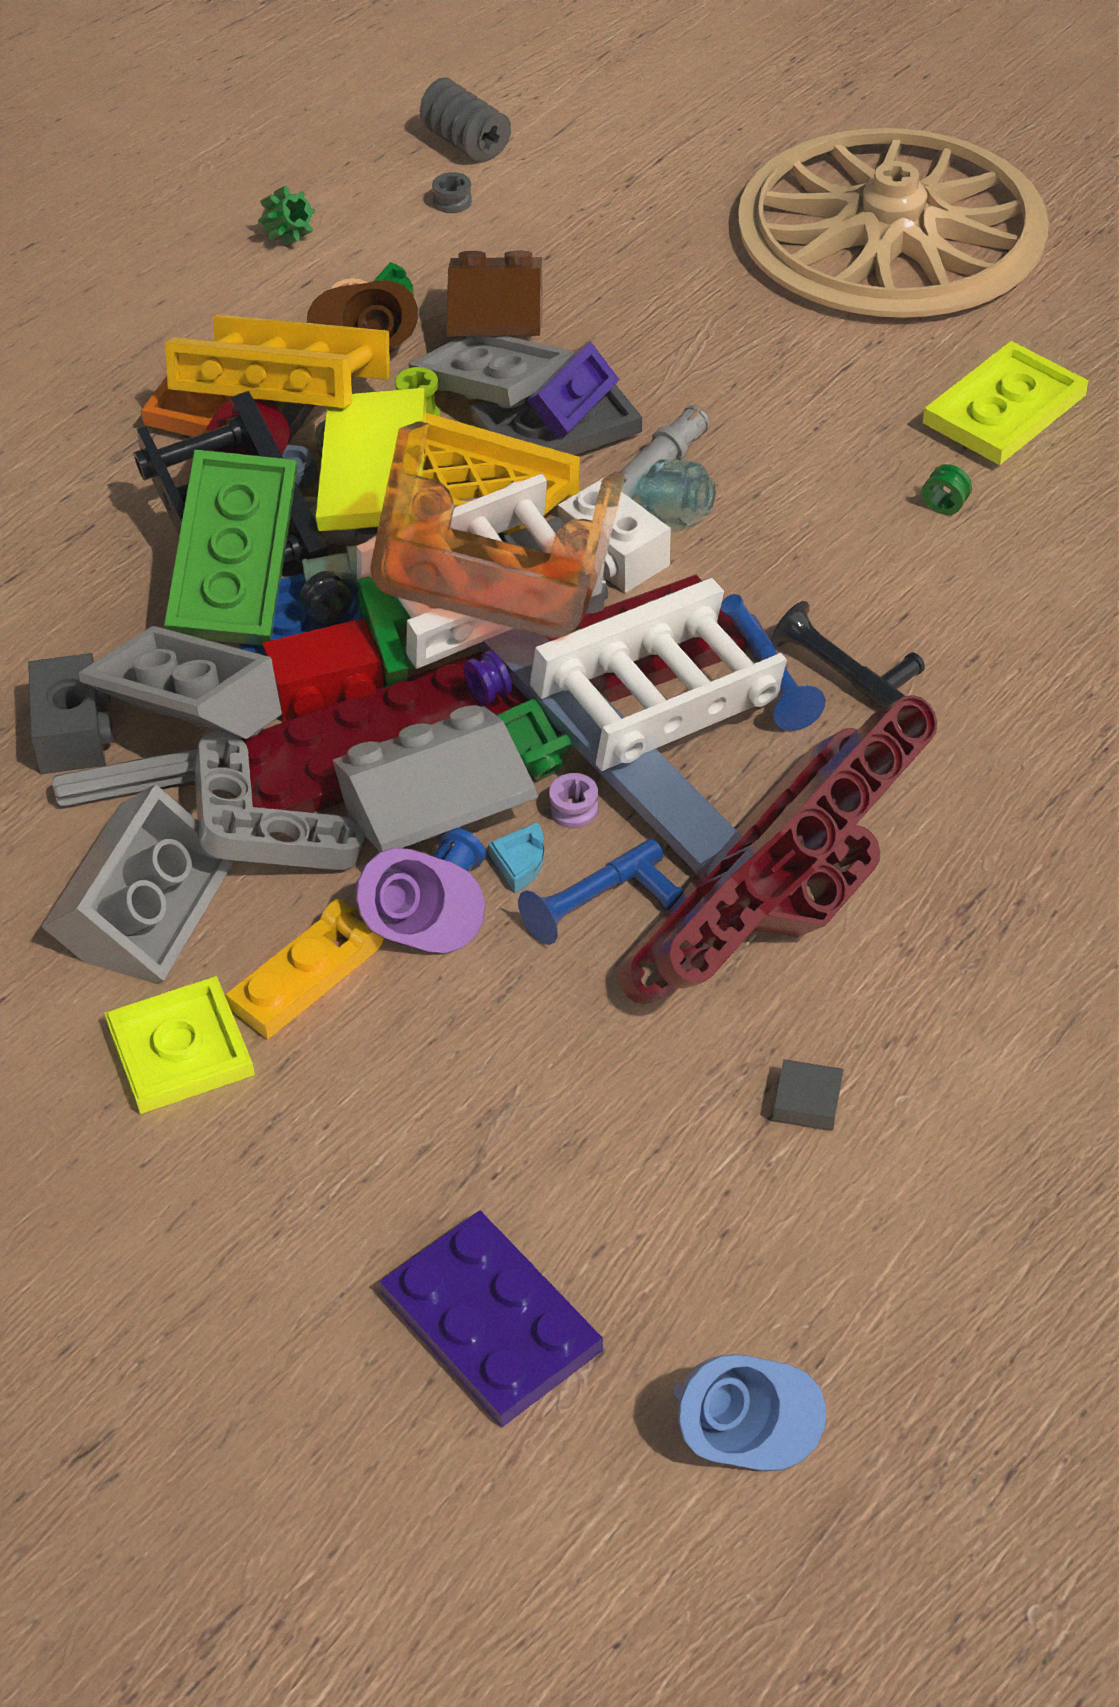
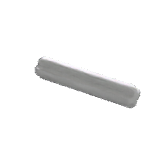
M198 748L56 775L53 777L56 801L59 806L66 807L142 792L154 784L164 788L195 782L194 765Z

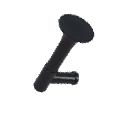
M801 601L790 608L779 621L772 636V643L775 647L791 642L809 650L849 680L852 686L881 708L904 697L905 695L897 689L925 670L923 659L918 654L910 652L901 662L880 677L867 666H862L814 628L808 617L810 605L807 601Z

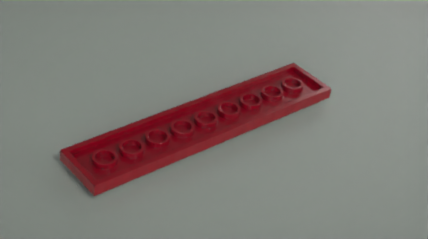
M695 574L606 606L602 611L586 614L577 620L549 630L545 628L539 631L549 641H552L702 581ZM720 607L717 623L745 653L746 640L739 633L730 618L722 612ZM693 637L678 643L679 647L699 669L722 661L701 637ZM481 651L408 677L407 681L396 682L388 688L383 686L376 689V693L344 700L263 729L255 736L247 739L240 738L248 749L252 805L257 808L314 813L344 802L333 760L348 755V750L353 746L364 742L381 743L398 737L400 731L408 726L421 723L432 725L449 719L450 714L461 707L472 705L485 706L492 713L498 715L529 700L513 683L510 694L504 697L495 694L494 702L488 705L481 704L474 697L466 682L463 665L470 659L480 661L481 654L483 653ZM658 654L649 655L634 661L654 686L678 678ZM607 672L589 679L592 685L610 703L632 695L614 672Z

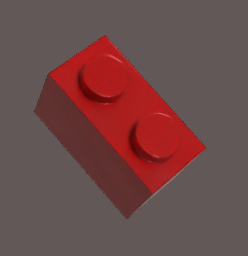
M365 618L263 642L264 655L272 659L283 722L344 700L376 693V689L384 686L382 661Z

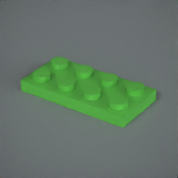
M194 450L164 623L165 629L205 640L263 646V642L272 640L297 476V460Z

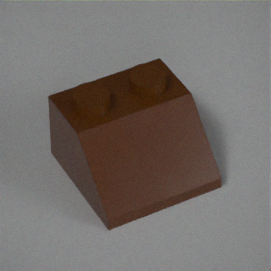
M523 250L508 251L504 253V257L486 258V253L482 251H464L458 254V258L450 259L447 286V336H540L543 315L542 257H532L531 252Z

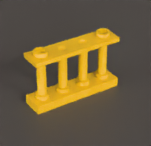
M216 314L213 316L214 341L177 337L165 341L167 385L170 390L235 396L249 391L254 399L345 408L352 403L351 376L383 380L390 378L389 331Z

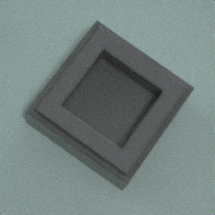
M783 1059L773 1110V1120L833 1130L843 1069Z

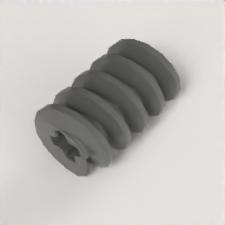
M448 77L439 78L432 82L421 99L420 117L424 126L472 159L481 162L491 160L501 153L508 144L511 134V123L508 117L503 113H499L496 108L477 98L471 92L466 91L465 88L456 84Z

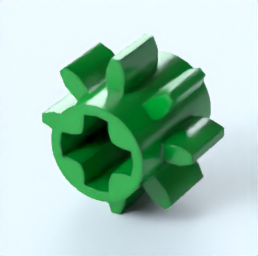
M283 186L274 191V195L271 194L260 201L265 209L258 222L262 223L265 231L269 234V240L283 237L286 246H289L299 241V237H303L313 231L308 223L311 220L312 214L315 213V209H312L307 199L304 198L305 193L303 191L298 194H290L288 187Z

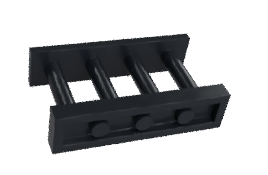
M249 391L230 397L232 418L226 420L227 425L157 449L147 427L137 429L140 450L133 452L136 466L144 481L152 479L179 536L188 484L176 488L167 467L192 459L194 450L215 451L232 444L236 448L244 446L248 455L284 459ZM295 483L283 563L293 561L295 564L302 562V559L309 560L329 556L328 544L321 531L318 530L317 523Z

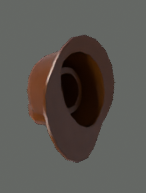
M391 280L339 286L324 291L314 299L307 312V323L389 331V353L394 351L412 335L418 322V306L413 294L402 284Z

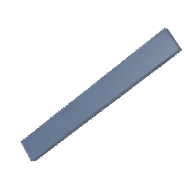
M476 567L465 572L477 590L493 586ZM447 582L433 589V602L438 607L458 600ZM531 622L476 644L483 653L491 650L501 658L510 675L511 682L528 700L537 699L550 723L562 735H568L572 745L696 873L737 832L657 749L642 754L631 763H620L601 772L596 766V758L602 729L569 690H562L541 699L530 686L535 647L550 642ZM603 696V698H604V699L609 703V705L615 710V712L620 716V718H621V719L625 718V717Z

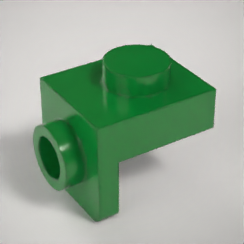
M536 698L496 715L504 721L529 775L532 774L535 780L551 775L564 765L562 759L571 747L572 742L567 734L559 738L556 736Z

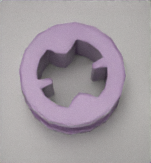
M568 773L561 775L552 782L549 789L550 814L554 821L568 828L583 827L594 821L598 815L599 807L598 787L594 780L580 773ZM571 797H575V802H578L580 798L583 799V802L572 803Z

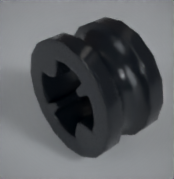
M322 571L306 581L301 589L299 598L301 605L310 612L318 623L330 624L339 620L347 613L353 601V593L334 572Z

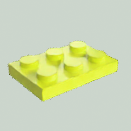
M1010 341L926 406L922 423L1001 465L1085 397L1089 380Z

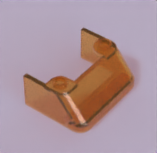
M417 421L399 428L370 566L371 576L376 586L391 596L551 638L564 637L574 631L583 620L607 555L626 473L614 471L601 481L593 520L574 519L564 524L556 533L551 554L450 528L454 512V501L450 491L436 480L418 476L429 423Z

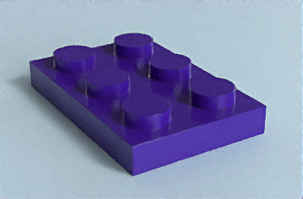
M481 1210L379 1281L381 1295L501 1428L603 1351V1337Z

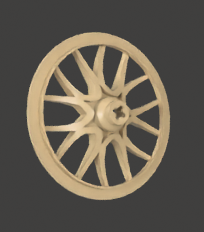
M870 128L842 131L802 142L783 151L762 166L747 183L738 209V229L743 245L758 267L775 282L795 294L827 307L877 317L906 318L947 314L972 308L1008 292L1023 281L1041 259L1047 244L1049 229L1047 209L1041 195L1032 182L1008 161L989 150L951 136L899 128ZM865 144H891L884 162L876 170L859 160L845 147ZM902 144L943 151L934 170L921 181L919 180L920 174L916 167L903 161H897ZM830 152L858 185L846 187L831 184L813 174L802 162L817 155ZM952 154L971 161L989 171L969 178L944 182ZM790 170L809 193H780L770 190ZM1000 183H1003L1016 198L1015 201L993 207L967 208L950 205ZM765 205L795 213L826 217L828 219L797 225L766 223L763 207ZM1020 213L1023 214L1024 228L1021 236L989 227ZM945 239L1010 251L993 264L969 256L954 248ZM777 241L806 246L791 255ZM860 245L864 247L858 258L836 277L824 274L808 266L844 248ZM901 252L920 264L933 286L895 288L890 263ZM945 269L969 277L949 282ZM875 271L879 287L858 284V282Z

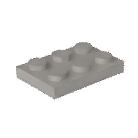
M460 336L411 362L409 368L424 367L436 373L438 378L437 391H451L463 394L467 399H482L498 403V406L502 408H512L522 405L528 396L534 394L574 354V351L509 336Z

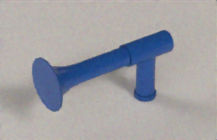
M738 594L727 596L721 603V610L730 618L739 633L746 640V646L754 659L760 662L777 655L774 644L757 617L748 611L742 597ZM785 667L778 693L780 699L774 707L773 718L775 724L783 730H801L811 725L820 717L825 708L826 699L823 692L817 687L810 685L798 686Z
M648 839L606 863L602 869L557 894L540 897L528 890L520 893L518 908L521 918L530 933L541 943L550 945L555 943L558 937L557 924L565 915L611 887L618 886L632 877L639 880L654 894L667 910L672 908L684 891L680 887H676L653 866L662 861L663 851L657 841Z

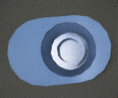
M740 1354L719 1355L696 1365L686 1376L683 1384L674 1385L673 1394L679 1400L678 1424L684 1442L696 1455L713 1462L762 1471L784 1470L802 1462L817 1447L826 1426L827 1406L820 1387L807 1372L786 1363Z

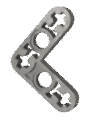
M211 732L205 734L200 739L194 770L198 837L200 845L206 853L224 860L332 870H346L358 862L365 834L360 825L355 821L338 815L253 807L249 757L246 744L237 736L225 732ZM219 758L224 760L227 768H218ZM211 791H227L234 794L237 798H221L214 795ZM277 832L287 834L293 837L295 841H278L269 834Z

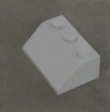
M156 626L148 628L78 672L80 682L126 704L152 711L157 715H166L190 722L194 726L225 732L238 738L247 739L257 735L264 726L282 715L271 657Z
M472 705L461 707L453 711L449 719L432 725L421 723L408 726L400 731L398 737L381 743H360L350 748L348 755L333 760L348 818L360 825L366 838L380 852L394 847L404 848L538 798L536 787L504 721L485 706Z
M154 784L119 804L41 927L84 963L159 984L165 980L230 870L234 860H224L206 853L199 842L198 821L160 787Z

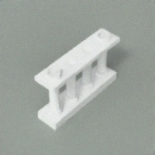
M543 474L524 481L513 482L504 489L388 534L377 535L367 542L357 545V581L365 577H370L376 581L385 579L411 617V619L407 620L406 654L416 669L601 593L605 558L595 545L575 553L569 552L543 517L547 480ZM523 524L550 563L530 571H523L498 536V533ZM478 542L504 581L486 589L477 590L451 552ZM431 560L458 600L436 609H430L404 570Z
M713 578L535 647L530 686L541 699L562 690H569L602 729L596 758V766L601 772L620 763H631L646 752L754 706H764L778 696L787 659L779 653L754 664L717 623L724 590ZM693 637H701L733 673L710 682L679 647L678 643ZM658 654L689 691L666 700L634 661L649 655ZM607 672H614L645 710L621 719L589 679Z

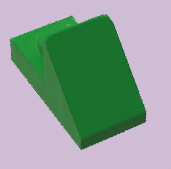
M370 577L358 579L357 604L362 618L366 620L382 661L384 686L388 688L396 682L407 681L408 669L415 667L406 654L407 620L411 619V617L390 587Z

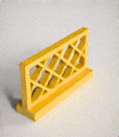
M426 413L423 468H428V470H423L422 486L436 485V487L422 488L421 506L442 513L470 502L460 499L480 498L504 489L513 482L524 481L543 474L547 480L543 516L556 505L558 506V504L579 493V456ZM470 481L469 483L447 485V483ZM521 524L503 532L510 534L524 529L525 526Z

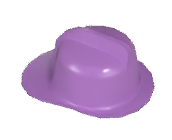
M394 847L379 852L366 863L356 884V901L359 913L370 930L383 938L424 951L448 953L463 948L477 935L484 921L485 901L480 885L473 876L454 863L412 849Z

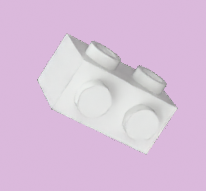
M604 478L558 504V517H561L570 534L576 533L579 536L584 549L592 545L597 547L605 558L604 579L611 582L623 593H627L670 566L671 528Z

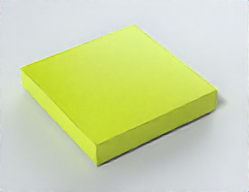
M217 976L104 1013L107 1026L140 1114L255 1075L252 1060Z

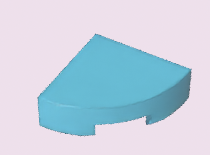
M538 822L488 843L490 858L515 893L528 886L539 874L544 862V837Z

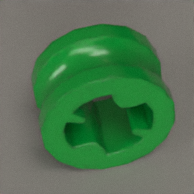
M942 464L931 473L930 478L922 486L921 494L929 508L943 515H952L962 508L964 502L972 493V482L966 472L959 467L951 464ZM944 486L951 490L950 493L943 489Z

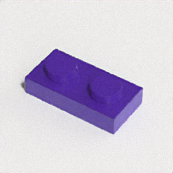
M590 341L580 347L527 401L554 436L559 438L568 433L620 379Z

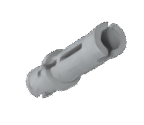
M690 405L686 407L683 413L669 426H662L652 435L651 443L616 474L609 483L633 500L670 464L679 463L685 458L688 447L709 430L710 420L705 411L701 410L691 419V416L697 412L698 406Z

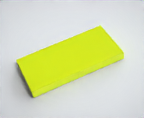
M425 388L352 394V403L345 408L327 406L316 509V521L319 531L408 525L420 521L427 407Z

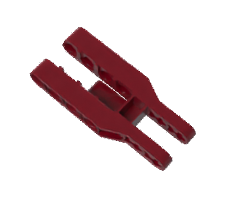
M915 695L904 696L872 714L859 729H843L814 745L736 829L737 832L723 848L698 870L678 901L623 960L619 967L618 979L624 994L633 1002L646 1004L665 998L676 987L683 989L703 983L718 971L753 930L799 937L826 926L879 863L880 848L877 839L868 829L856 824L933 739L937 731V719L931 705L921 697ZM838 863L840 868L837 869L833 865ZM807 886L811 889L813 893L814 902L808 895ZM657 962L658 969L651 978L654 984L646 987L641 981L645 974L642 967Z

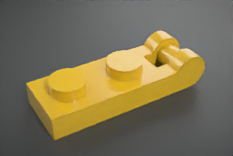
M336 899L325 908L320 920L225 994L229 1007L233 1013L269 1040L371 957L380 948L384 938L370 930L364 921L357 918V911L354 907L343 899ZM341 936L346 937L348 941L340 947L334 944Z

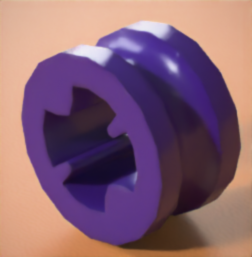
M491 650L481 654L480 661L470 659L464 663L463 670L466 682L474 697L481 704L488 705L494 702L495 694L504 697L511 693L512 683L510 675L503 661L495 652Z

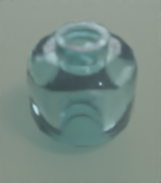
M659 459L651 465L639 484V497L643 502L644 509L667 524L695 525L704 515L710 512L715 501L716 490L713 479L709 476L704 466L694 461Z

